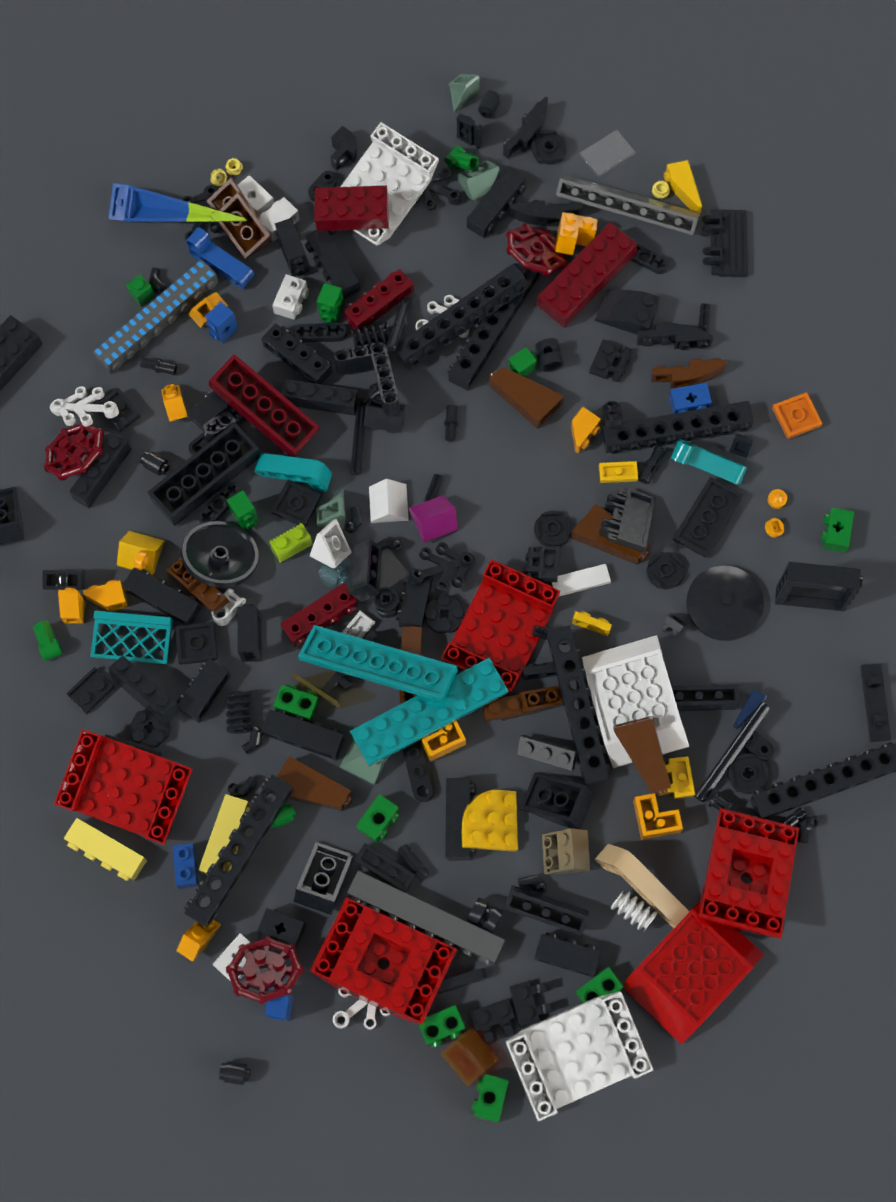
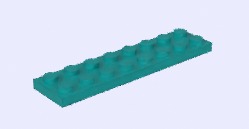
M316 625L313 626L298 655L301 661L442 703L458 671L455 665Z
M487 658L455 675L443 703L417 695L354 728L350 733L367 765L370 767L508 693V689L491 659Z

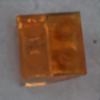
M473 1028L466 1031L440 1053L467 1087L499 1060Z

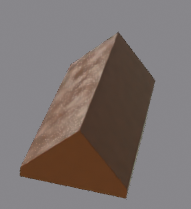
M230 178L207 202L214 210L247 219L246 221L219 222L246 259L265 248L269 243L271 235L233 178Z

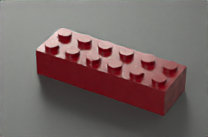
M610 222L539 294L537 306L565 328L636 255L637 243Z
M235 354L209 380V388L290 457H296L318 433L319 426Z

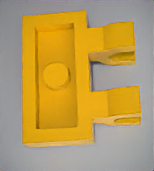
M689 757L668 759L666 768L671 777V788L668 789V792L658 795L662 796L673 793L674 799L694 797L695 791Z

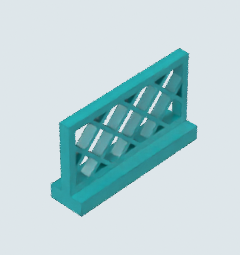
M94 611L93 618L95 623L91 658L118 660L121 656H118L114 649L122 643L128 650L123 656L129 661L168 664L171 630L174 625L172 618ZM107 624L111 631L102 637L99 633V625ZM121 626H126L130 632L121 639L116 630ZM140 628H145L149 634L140 640L135 632ZM159 629L166 630V638L161 642L153 635ZM114 633L120 641L110 647L105 639ZM133 635L138 643L129 649L124 641ZM152 636L157 645L149 651L143 642ZM104 642L109 650L104 654H96L97 646ZM141 645L147 653L141 658H137L132 651ZM158 647L164 651L163 660L155 659L151 654Z

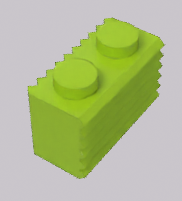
M302 523L269 542L273 553L280 563L313 545L311 537Z

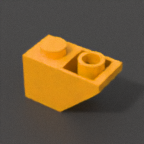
M215 292L192 308L189 315L202 328L207 324L205 315L218 303L222 302L227 307L228 305Z
M170 384L161 389L169 421L188 417L179 384Z
M584 407L573 418L571 424L576 453H579L582 449L585 450L590 444L589 439L593 435L596 436L601 429V418Z
M111 580L105 585H93L88 587L87 590H83V594L88 601L109 612L129 607L125 591L122 587L123 584L120 580Z
M74 588L59 590L60 618L66 624H84L86 602L79 591Z
M213 919L210 926L206 928L195 922L183 934L176 951L193 962L205 950L221 924Z

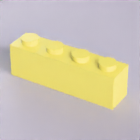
M225 794L199 867V871L202 874L208 875L207 871L211 864H215L219 859V851L229 843L231 832L234 829H238L241 824L239 822L241 816L245 811L248 812L250 810L248 801ZM238 845L233 850L234 854H237ZM230 862L225 863L222 868L223 871H230L232 865Z
M76 818L64 837L69 842L67 844L68 847L76 852L78 849H81L85 852L83 856L93 862L95 859H98L102 862L100 866L109 871L112 868L119 872L117 876L126 881L129 878L135 881L147 862L143 856Z

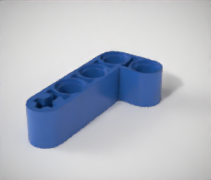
M197 227L186 240L189 253L198 261L202 260L213 271L237 287L244 289L254 277V272L248 266L213 244L209 235L203 229Z

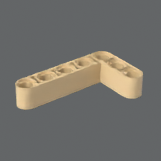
M607 844L595 858V861L602 868L620 875L673 928L689 913L670 891L629 851Z

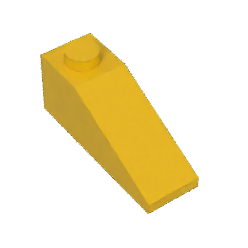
M688 160L667 164L666 172H664L665 182H668L673 193L690 210L701 213L702 204Z

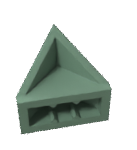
M460 74L448 84L450 86L454 112L479 93L478 75Z
M344 490L326 504L316 508L317 526H327L334 519H337L339 525H345Z

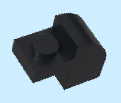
M342 125L331 137L332 147L336 149V152L330 157L331 167L335 170L344 166L348 159L354 162L358 155L355 135Z

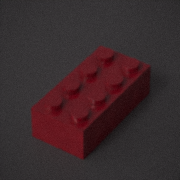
M387 185L315 188V224L317 231L389 228V193Z

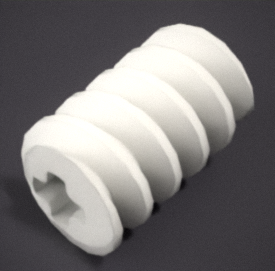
M622 891L611 906V909L614 910L619 907L618 915L625 912V920L631 917V925L638 922L637 929L640 930L644 927L646 930L656 917L657 911L650 914V906L643 909L644 901L637 904V896L630 899L631 891L625 894Z

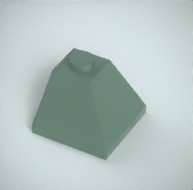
M486 160L479 163L475 171L465 169L456 173V177L467 197L477 201L482 199L491 189L499 172V167Z
M353 740L340 768L375 785L389 756L369 767L355 740Z

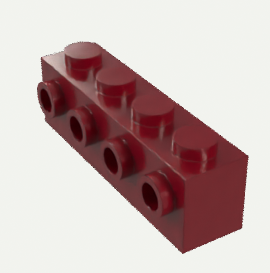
M400 268L395 272H391L385 280L376 283L368 293H363L356 302L346 306L343 311L345 320L355 331L356 328H359L362 332L364 326L367 328L399 304L402 297H408L414 292V283Z
M344 582L280 623L294 647L297 645L302 646L305 644L314 625L325 628L330 624L338 623L342 616L345 614L350 615L356 611L358 601L349 594V588Z

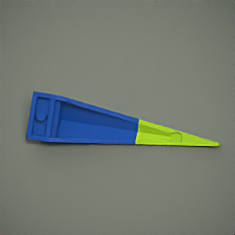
M113 183L108 218L110 220L129 223L247 220L243 217L134 186Z

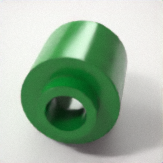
M285 804L273 823L272 829L275 827L279 828L295 820L293 816L296 815L292 804Z

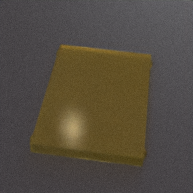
M293 673L292 677L297 683L316 693L336 708H340L341 705L334 698Z

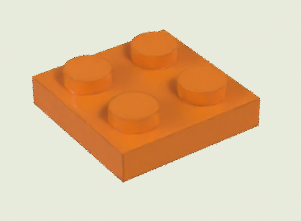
M807 392L772 406L787 440L817 429L823 424Z

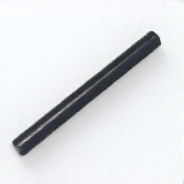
M759 703L696 792L695 798L697 800L705 802L770 708L767 704Z

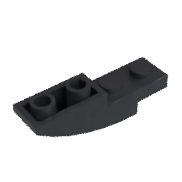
M546 96L541 101H537L533 109L529 112L527 111L522 116V127L517 129L511 139L508 138L504 142L503 156L507 159L519 148L526 152L532 145L533 139L541 132L548 109V98Z
M533 200L531 202H516L509 205V215L511 218L532 225L548 227L559 226L562 212L582 216L583 210L582 202L546 206L545 200Z
M665 322L655 323L654 330L638 331L636 340L637 346L647 347L652 344L668 345L673 343L674 349L688 350L690 348L705 349L711 347L713 336L692 326Z

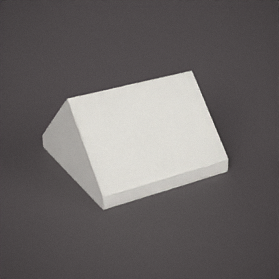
M385 479L369 486L371 523L409 521L406 484Z
M337 519L332 520L317 534L310 553V557L331 568H336L352 553Z

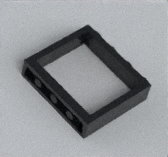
M789 561L776 585L775 604L845 611L847 606L851 604V600H854L855 594H858L859 588H862L864 578L860 576L861 569ZM795 582L807 584L836 586L843 588L841 589V591L798 587L793 585Z

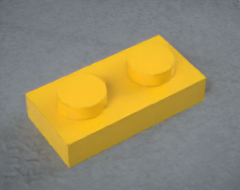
M637 461L599 463L600 483L637 482Z
M575 611L572 620L574 625L607 637L612 627V624H609V621L606 619L593 618L589 613L580 611V613Z

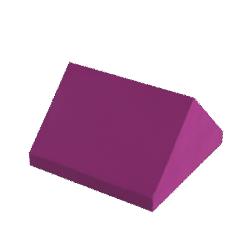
M444 495L409 508L423 543L458 530L455 507Z

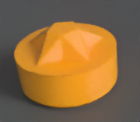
M780 489L771 491L767 499L769 506L774 509L783 508L787 502L786 493Z
M772 518L765 523V530L770 537L776 538L784 533V525L778 518Z
M143 550L139 551L134 567L142 570L149 563V553Z

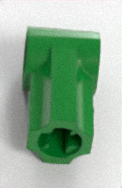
M455 146L444 158V161L453 170L460 167L469 171H475L478 168L479 159L476 155L465 152L460 146Z
M41 621L36 623L33 629L39 643L38 649L43 661L45 662L63 655L58 640L55 639L50 622Z

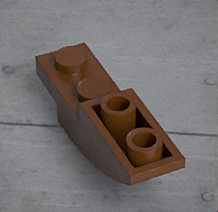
M697 358L689 360L688 367L675 366L666 368L665 366H658L652 369L651 382H670V389L701 384L722 373L725 370L727 361L720 358H713L711 360Z
M181 557L167 569L176 581L215 615L230 602L215 587L201 583L191 576L186 570Z
M552 686L521 692L519 695L498 698L483 706L482 710L485 722L499 719L503 721L561 706L563 702L559 687Z

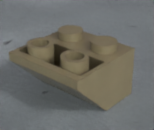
M570 828L542 835L545 875L590 871L588 830Z

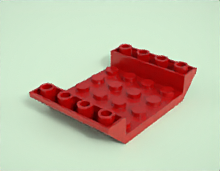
M491 559L483 574V581L452 642L448 643L441 660L465 671L490 658L508 691L512 692L540 637L532 635L533 627L541 626L545 629L561 591Z
M82 729L54 805L71 811H77L165 845L193 769Z
M700 901L622 983L623 989L681 1045L764 956L737 928L700 919Z

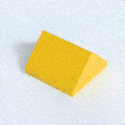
M128 531L119 541L117 566L132 570L138 552L143 550L149 553V563L143 569L153 576L165 540Z

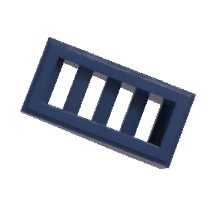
M752 690L733 725L734 728L740 727L752 715L759 703H764L767 696Z

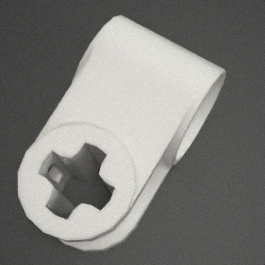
M231 588L223 594L230 602L218 612L226 613L225 616L218 618L216 617L217 614L215 615L211 612L214 622L219 626L227 625L237 614V607H243L246 603V599L240 598Z

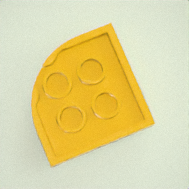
M490 790L476 796L466 807L463 815L462 848L518 851L516 791Z

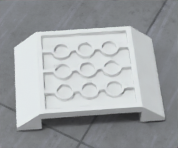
M381 122L371 135L372 144L341 185V187L387 185L389 193V228L353 230L376 246L393 235L431 182L439 158Z
M657 635L582 657L601 733L613 768L633 763L614 733L613 726L616 724L653 715L663 754L690 747Z
M621 991L589 1000L525 1028L506 1041L538 1121L556 1114L557 1108L630 1076L635 1079L653 1071Z

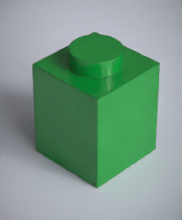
M138 275L126 285L130 296L140 307L155 297L151 285L141 275Z
M524 348L508 359V367L511 371L525 377L537 368L538 359L534 352Z

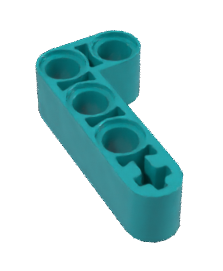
M681 439L678 440L671 459L677 462L692 465L738 485L741 484L748 468L738 462Z
M266 453L260 454L254 471L262 477L308 483L313 489L320 492H327L332 477V472L328 467L318 460Z

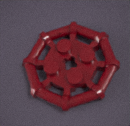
M526 223L514 230L510 229L506 233V252L523 266L522 269H529L543 273L544 276H550L551 273L559 269L563 270L567 266L565 254L556 252L558 255L555 254L557 239L550 233V230L532 227Z
M82 423L66 429L62 428L60 434L45 448L46 462L43 466L45 472L51 473L63 481L68 477L86 473L88 467L103 453V430L92 425L85 427Z
M265 936V938L238 946L239 950L231 963L226 966V973L229 975L234 989L233 993L236 996H243L259 1002V1005H264L265 1002L292 994L291 990L299 976L304 973V967L300 964L295 951L296 947L293 944L288 945L274 940L270 936ZM270 947L283 952L281 954L271 952ZM243 957L247 959L243 967L239 966ZM288 958L292 964L290 967H286L284 962ZM268 968L269 972L262 974L261 969ZM244 975L246 981L240 983L238 976ZM286 975H289L290 977L286 984L283 983ZM274 987V989L278 988L277 990L265 993L269 991V988ZM249 988L258 990L259 993L249 990Z

